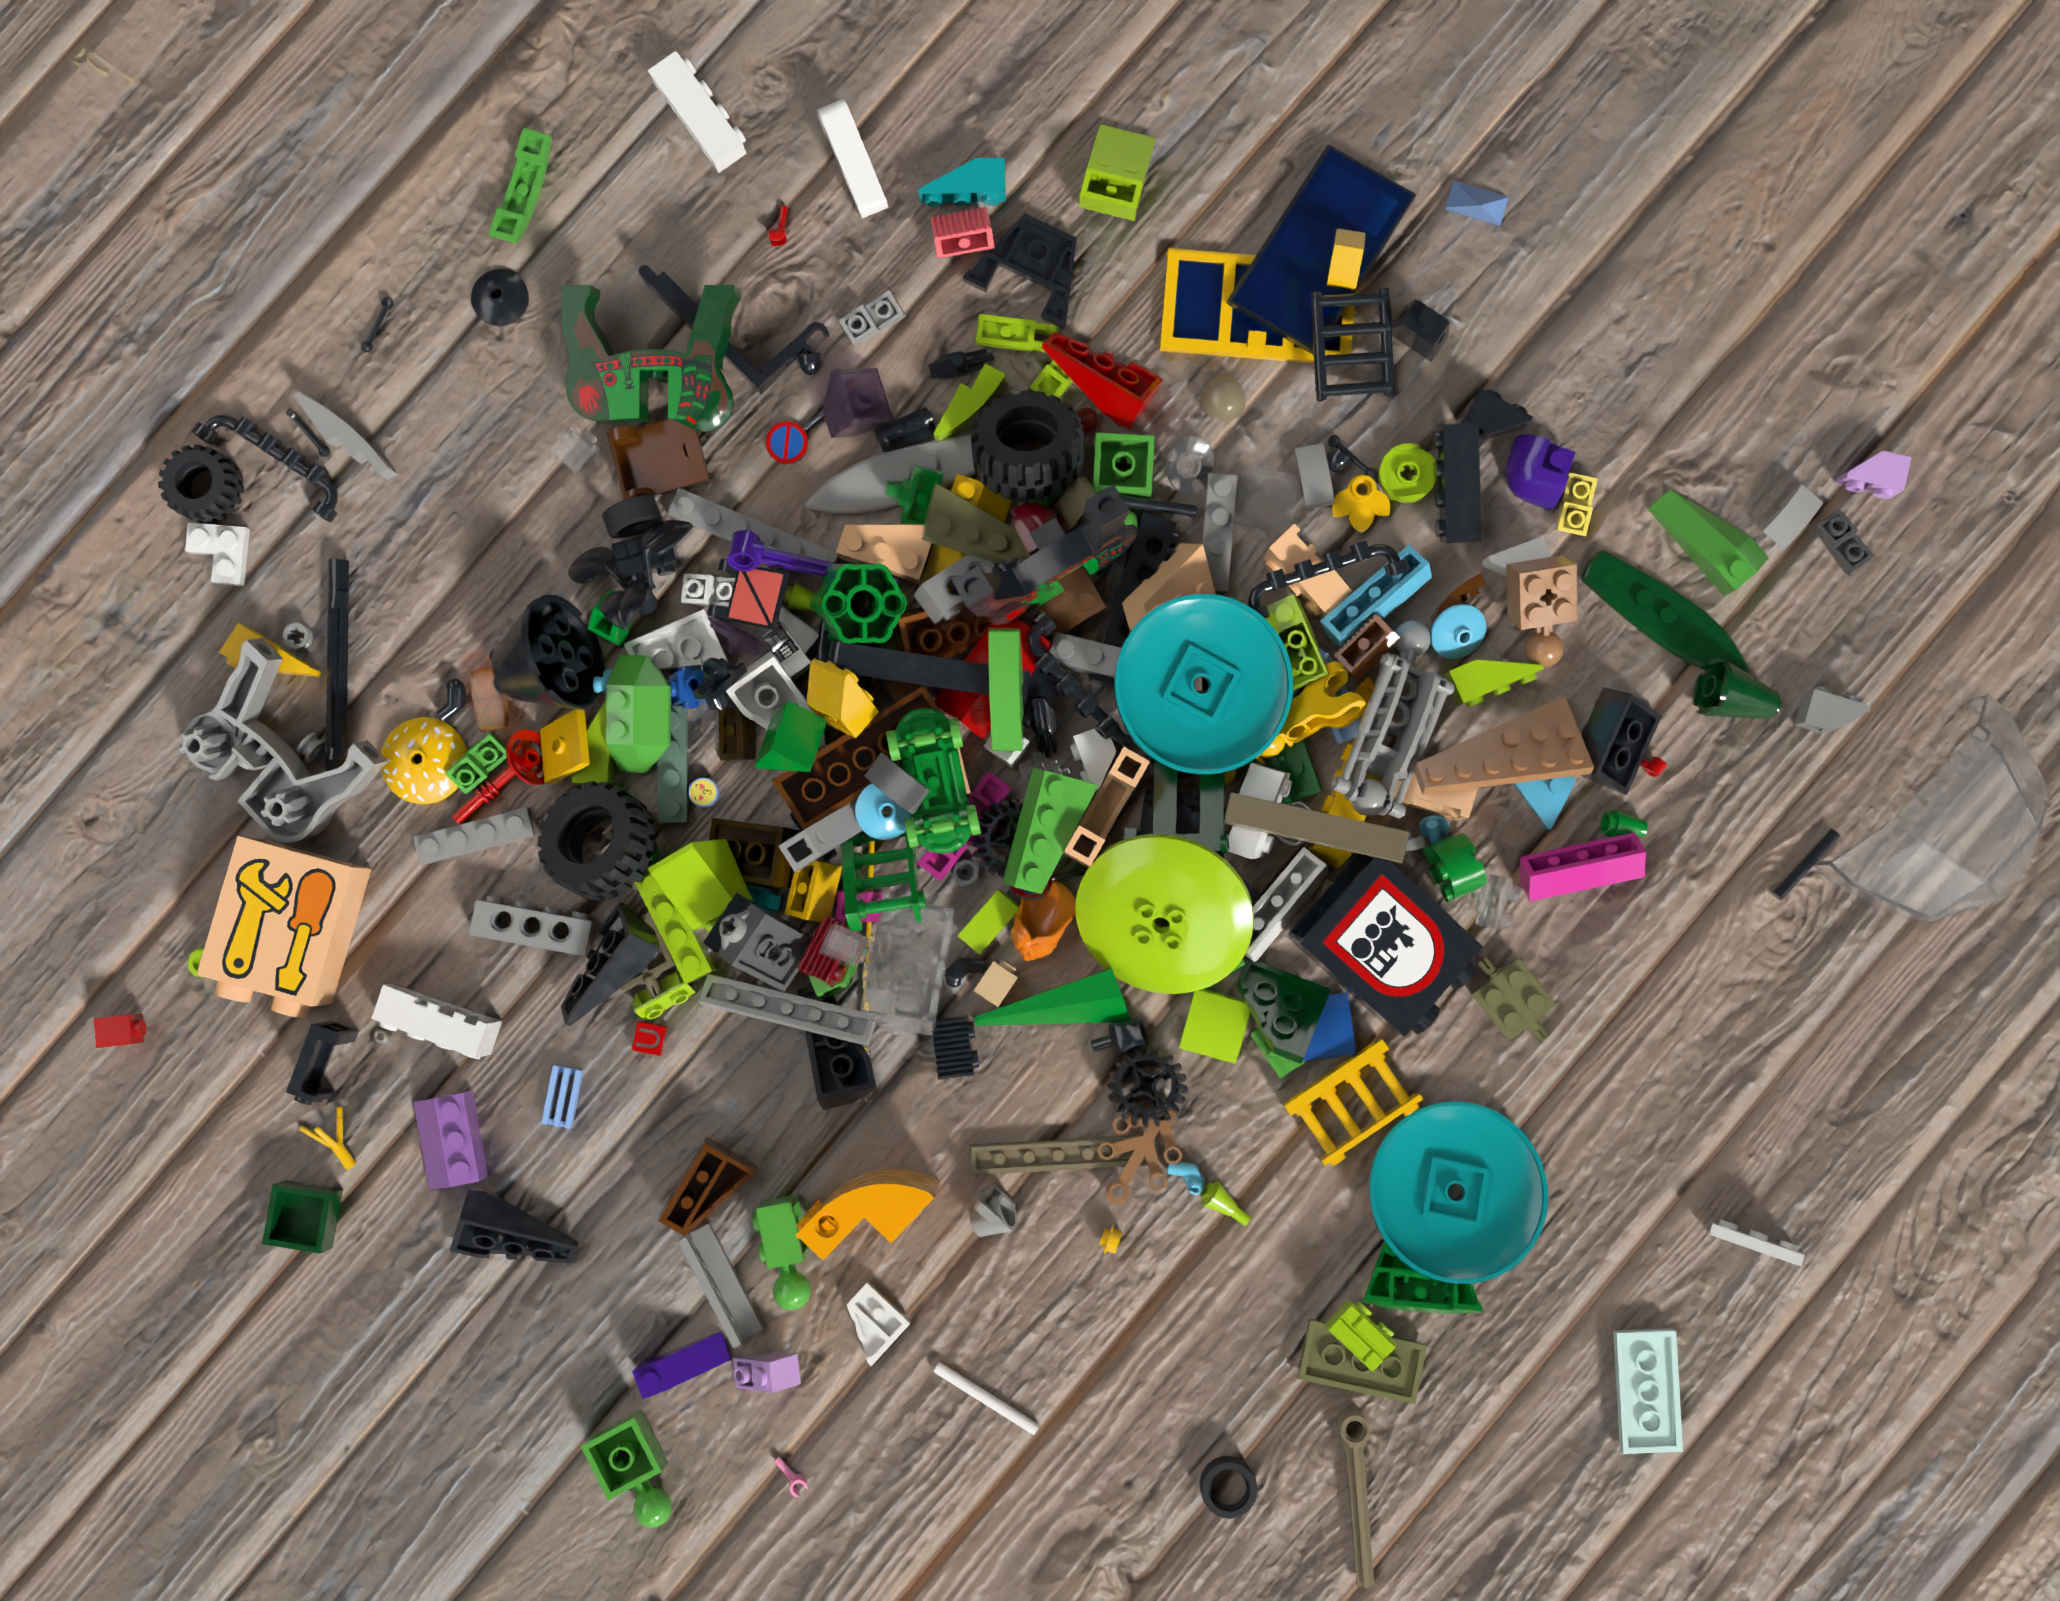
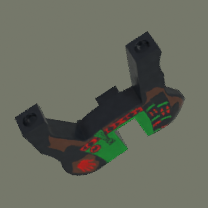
M1112 484L1086 500L1080 528L1065 535L1058 521L1054 518L1030 532L1032 539L1039 549L1037 553L1023 562L1017 557L1013 560L1008 558L1005 562L994 566L991 573H984L981 566L978 565L955 579L953 583L967 608L977 616H989L995 625L1006 624L1023 617L1065 591L1059 579L1082 565L1092 575L1118 559L1131 546L1139 530L1134 524L1125 525L1124 521L1130 511L1115 485Z

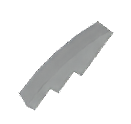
M298 391L293 394L329 444L335 448L343 444L351 457L361 464L369 460L377 473L386 480L391 479L397 474L381 453L356 429L320 403Z

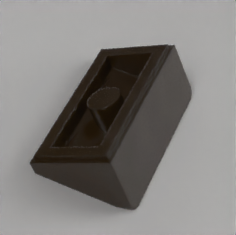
M729 701V704L724 709L718 710L720 761L754 760L756 758L755 721L743 715L733 701Z

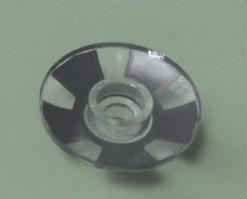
M1187 436L1178 440L1171 448L1167 458L1166 471L1173 488L1186 495H1195L1207 488L1208 474H1214L1215 456L1211 446L1204 439L1196 436Z

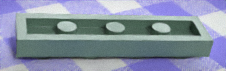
M671 706L670 746L657 761L658 823H689L688 709H682V706Z

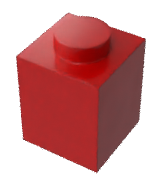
M142 1013L94 1019L96 1048L144 1043L147 1028L145 1021L142 1019Z

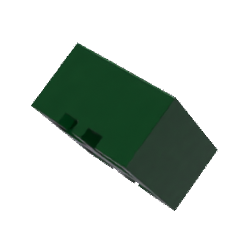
M288 1180L273 1184L262 1244L319 1254L332 1249L343 1189L319 1187L313 1184L306 1185L301 1182Z

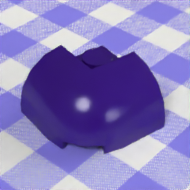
M1530 434L1519 435L1515 438L1506 462L1504 476L1506 475L1508 485L1515 493L1514 496L1527 503L1551 511L1559 501L1569 478L1567 475L1576 452L1550 443L1551 439Z

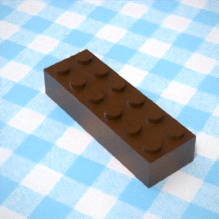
M924 685L880 711L856 738L845 733L818 750L810 772L785 771L772 779V782L803 830L858 798L861 791L871 784L865 777V774L881 752L891 757L886 732L896 731L899 722L906 714L919 708H931L940 712Z

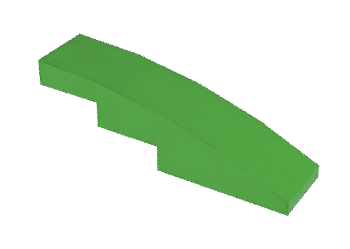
M989 628V695L992 750H1023V670L1020 629Z

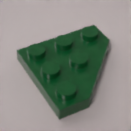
M1247 958L1237 982L1239 992L1272 1052L1302 1064L1331 989L1259 961L1254 963L1251 959Z

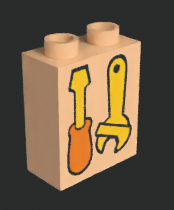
M237 836L196 975L217 980L214 994L222 998L239 1002H250L253 991L274 996L271 1010L292 1017L307 1018L310 1006L332 1004L371 869L261 838Z

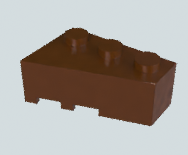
M705 1137L662 1208L658 1222L685 1236L713 1212L720 1203L735 1193V1190L743 1183L751 1179L757 1173V1165Z

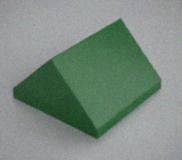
M787 701L771 717L754 766L756 769L810 772L827 721Z

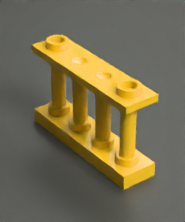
M1383 1039L1375 1040L1356 1053L1355 1056L1350 1057L1282 1103V1106L1290 1116L1296 1113L1298 1117L1301 1116L1320 1143L1326 1153L1318 1159L1324 1166L1327 1164L1331 1166L1338 1164L1346 1158L1344 1154L1346 1151L1402 1113L1404 1116L1410 1115L1419 1108L1417 1103L1423 1100L1422 1096L1418 1093L1408 1096L1384 1061L1386 1057L1383 1053L1388 1051L1389 1048ZM1368 1063L1371 1067L1374 1066L1399 1102V1104L1386 1113L1381 1109L1360 1078L1361 1072L1359 1070ZM1343 1080L1352 1085L1375 1119L1361 1130L1335 1093L1337 1091L1335 1086ZM1318 1097L1327 1101L1350 1135L1349 1138L1337 1146L1334 1145L1311 1111L1312 1105L1310 1103Z

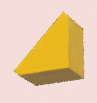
M1344 229L1336 230L1327 286L1356 290L1366 233Z

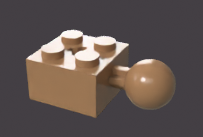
M1563 555L1506 564L1508 621L1520 630L1535 628V633L1526 642L1525 654L1532 664H1540L1544 668L1555 665L1563 654V643L1560 637L1553 632V625L1577 621V564Z

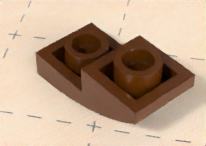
M1481 573L1450 593L1434 610L1430 617L1431 622H1435L1436 618L1447 608L1463 604L1460 597L1463 598V601L1479 595L1478 589L1486 584Z

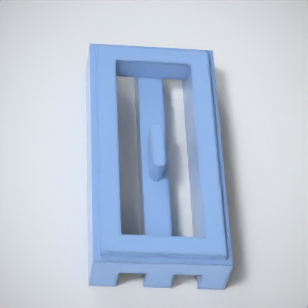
M553 1065L541 1124L561 1126L567 1129L573 1127L584 1070ZM560 1072H563L555 1117L551 1118ZM570 1074H573L575 1077L565 1121L561 1120Z

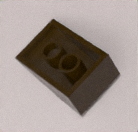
M712 818L709 841L727 840L744 882L791 888L794 870L778 846L800 833V830Z

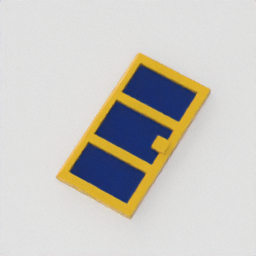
M1168 248L1166 253L1167 267L1160 351L1314 364V356L1226 303L1256 255ZM1284 257L1327 282L1331 261ZM1265 263L1243 299L1312 339L1311 292L1314 290ZM1347 306L1335 325L1353 324L1355 306ZM1323 307V320L1331 307ZM1352 336L1326 338L1325 355L1351 354Z

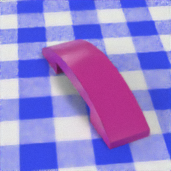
M988 771L968 798L969 805L975 804L978 819L982 820L984 817L981 815L980 810L987 809L990 811L989 803L996 802L999 805L1000 799H1005L1012 788ZM971 834L965 845L951 853L938 854L927 850L917 864L941 882L976 836Z

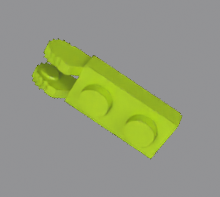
M979 314L975 344L977 346L1033 352L1034 350L1046 353L1041 348L1044 341L1034 340L1035 332L1040 335L1050 336L1054 332L1058 333L1059 328L1051 324L1036 323V320Z

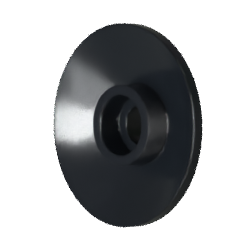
M495 269L483 274L475 282L471 292V304L475 313L482 321L492 326H507L515 323L524 315L529 303V293L524 281L514 272L505 269ZM500 290L502 292L501 296L494 299L493 293Z

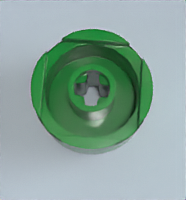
M1465 833L1455 834L1422 849L1426 861L1431 865V868L1427 870L1428 876L1434 886L1440 885L1441 894L1446 902H1450L1486 885L1487 878L1481 860L1476 861L1473 854L1476 852V849Z

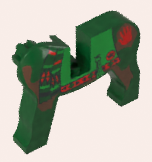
M562 285V333L569 353L566 394L572 408L583 418L601 424L648 421L649 378L658 379L660 383H668L669 419L702 432L713 431L723 426L732 414L734 399L721 370H724L723 360L731 336L733 312L742 299V290L735 285L704 286L685 353L660 349H644L614 354L595 319V307L600 300V290L591 285Z

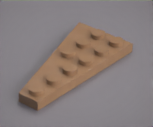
M1563 696L1416 763L1414 772L1422 794L1586 775L1591 774L1594 765L1567 699Z

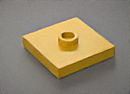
M572 710L540 729L545 784L554 785L590 765L584 710Z

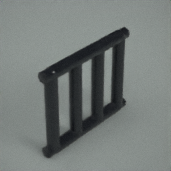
M1389 288L1379 289V292L1338 295H1321V292L1318 291L1311 292L1316 400L1322 402L1330 396L1384 393V396L1388 397L1394 396L1395 383ZM1379 304L1380 322L1324 325L1323 307ZM1380 334L1381 352L1325 355L1324 337ZM1382 363L1383 381L1327 385L1326 367Z

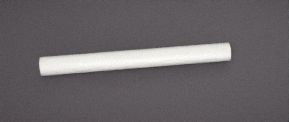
M940 1361L937 1363L933 1370L934 1373L1035 1435L1040 1424Z

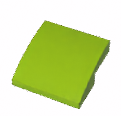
M1205 989L1194 991L1179 1042V1048L1236 1064L1250 1015V1010L1245 1001Z

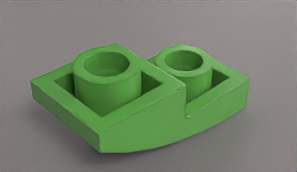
M491 730L462 755L445 772V775L467 794L487 778L490 771L507 758L506 744Z

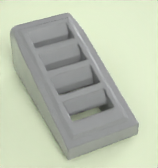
M782 606L779 621L801 650L810 656L817 647L819 633Z

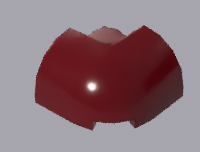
M1024 503L1011 509L1013 515H1016L1011 521L1030 555L1039 551L1030 532L1056 518L1060 526L1066 522L1060 513L1040 503Z

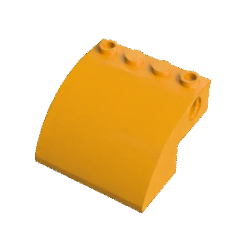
M884 1169L866 1173L838 1188L823 1203L817 1200L796 1225L799 1231L795 1236L798 1239L800 1238L819 1258L824 1260L858 1223L865 1218L892 1243L934 1199L940 1182L931 1175L908 1169Z

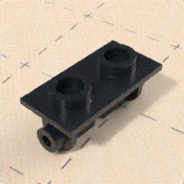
M924 407L874 429V432L883 452L886 453L910 446L933 436L936 427L927 407Z

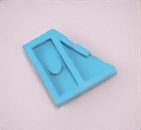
M1569 776L1512 784L1523 795L1524 801L1529 808L1533 809L1542 821L1543 827L1551 830L1576 779Z

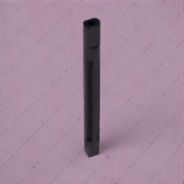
M342 559L328 560L326 772L339 768L347 758L349 560Z

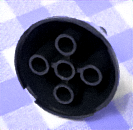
M543 595L534 599L526 607L499 645L489 653L495 690L499 694L505 693L513 700L573 710H581L596 703L595 698L600 693L594 691L593 678L603 677L605 663L596 634L588 630L579 618V616H582L580 610L568 600L557 595Z

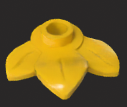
M1363 474L1353 477L1347 489L1337 493L1334 498V504H1332L1333 517L1348 516L1350 524L1359 533H1363L1371 526L1375 515L1384 517L1390 514V501L1387 495L1377 490V485L1370 476ZM1357 486H1365L1366 494H1359Z

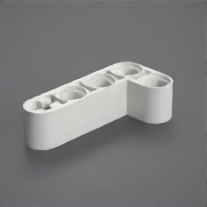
M843 98L817 109L816 114L825 136L828 137L861 218L863 219L887 209L886 198L845 99Z

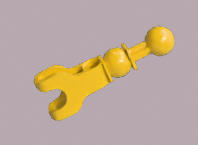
M1335 661L1327 663L1326 667L1329 675L1305 685L1302 693L1292 699L1287 719L1278 736L1262 754L1256 757L1262 765L1265 763L1263 757L1271 758L1278 755L1283 750L1285 743L1290 747L1293 743L1304 740L1323 727L1345 728L1364 714L1366 703L1359 694L1348 692L1335 697L1336 693L1348 680V674L1343 664ZM1236 769L1225 772V787H1228L1234 781L1237 773Z

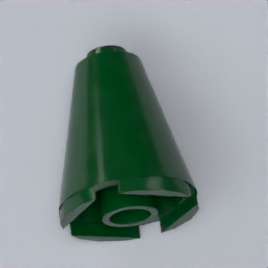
M1714 658L1705 665V667H1709L1705 675L1699 674L1696 680L1692 701L1693 705L1699 708L1696 712L1704 716L1770 719L1781 708V700L1777 691L1721 658Z

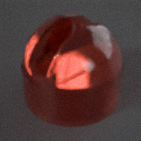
M1087 407L1080 409L1077 412L1079 417L1089 415L1094 417L1081 421L1083 432L1093 431L1098 423L1097 413Z

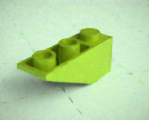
M1474 660L1444 674V677L1454 684L1455 689L1452 695L1457 706L1466 703L1469 708L1483 702V695L1493 692L1494 696L1511 690L1509 684L1519 680L1521 685L1537 679L1536 673L1543 670L1544 667L1540 664Z

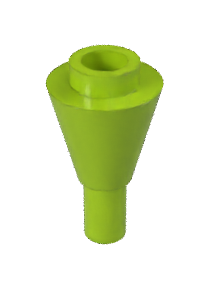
M795 582L794 587L787 586L783 602L788 604L787 609L816 611L810 608V598L816 597L813 592Z
M1219 1181L1213 1184L1208 1183L1204 1187L1203 1192L1200 1194L1202 1198L1201 1206L1231 1216L1243 1226L1249 1223L1251 1216L1237 1206L1236 1202Z

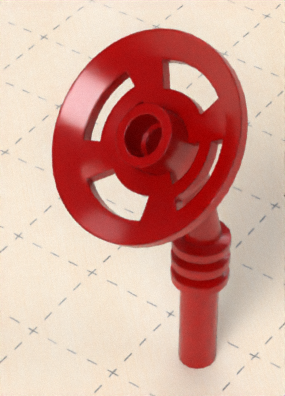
M522 729L510 736L506 744V757L509 766L491 781L486 780V785L482 784L480 786L481 790L477 788L475 790L476 794L451 815L458 824L466 819L483 802L488 803V798L492 799L494 793L498 794V789L515 775L531 785L545 784L544 775L541 778L536 776L543 769L542 756H539L538 752L530 747V742L532 741L541 749V738L538 732ZM518 739H520V742H521V743L518 744V745L514 748V750L512 751V747H513L514 743H515ZM522 748V753L517 755L519 749ZM537 765L536 770L533 771L532 767Z

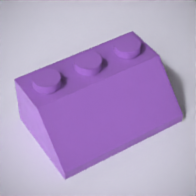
M473 1090L413 1102L429 1189L454 1187L479 1182L489 1177Z

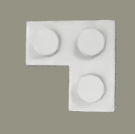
M188 523L185 551L193 554L214 555L212 583L244 586L250 529L240 526Z

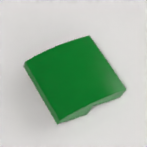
M1305 740L1293 743L1290 747L1285 743L1283 750L1278 755L1271 758L1263 757L1265 761L1263 765L1290 773L1288 780L1292 781L1291 789L1288 796L1282 798L1281 804L1290 803L1323 791ZM1255 758L1252 761L1248 762V766L1250 767L1251 763L1260 762Z

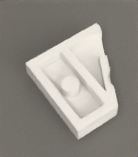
M869 1281L847 1303L850 1316L856 1326L857 1335L865 1350L867 1362L872 1366L910 1325L911 1321Z

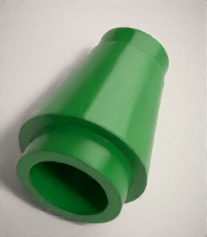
M1614 809L1603 814L1600 830L1608 838L1634 832L1638 837H1644L1648 830V823L1646 820Z

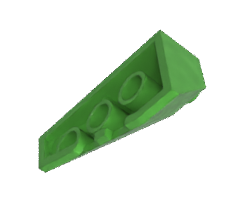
M1671 489L1647 509L1723 596L1736 591L1757 573L1769 559L1749 535Z

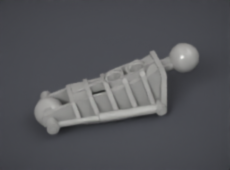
M1414 620L1403 622L1395 631L1400 637L1395 645L1399 655L1386 653L1381 657L1379 677L1375 681L1374 690L1358 727L1359 733L1342 776H1336L1331 782V788L1344 794L1345 799L1351 802L1353 809L1360 815L1374 816L1387 813L1398 819L1405 815L1406 807L1402 804V801L1413 776L1415 765L1423 757L1446 697L1451 695L1455 689L1454 684L1449 682L1448 679L1414 667L1416 656L1422 655L1431 642L1428 628L1420 621ZM1387 736L1395 739L1392 749L1384 746ZM1366 772L1383 779L1382 784L1374 779H1364ZM1398 781H1402L1394 801L1393 798L1397 787Z

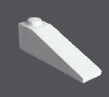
M771 651L747 667V671L726 691L742 714L765 728L766 731L771 717L787 701L814 713L807 705L804 695L793 680L790 679ZM824 733L818 750L826 746Z

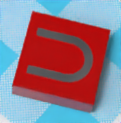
M637 1021L631 1051L662 1056L668 1026Z

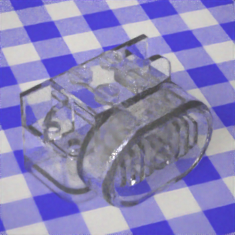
M926 904V908L921 909L922 921L916 922L912 907L880 912L876 934L871 933L869 938L868 961L870 962L865 961L863 967L862 989L865 990L860 1010L865 1012L870 1020L876 1022L885 1031L898 1036H910L917 1033L933 1036L953 931L954 908Z

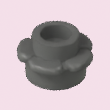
M960 858L951 868V876L955 878V883L959 886L973 885L979 878L978 872L980 869L974 860L970 861L969 858ZM964 869L968 870L967 875L963 874Z

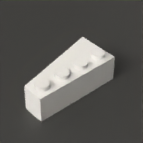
M394 984L382 986L371 1019L379 1021V1026L392 1031L400 1029L407 1032V1036L418 1040L426 1039L435 1043L438 1047L454 1050L474 1059L491 1055L502 1024L501 1020Z

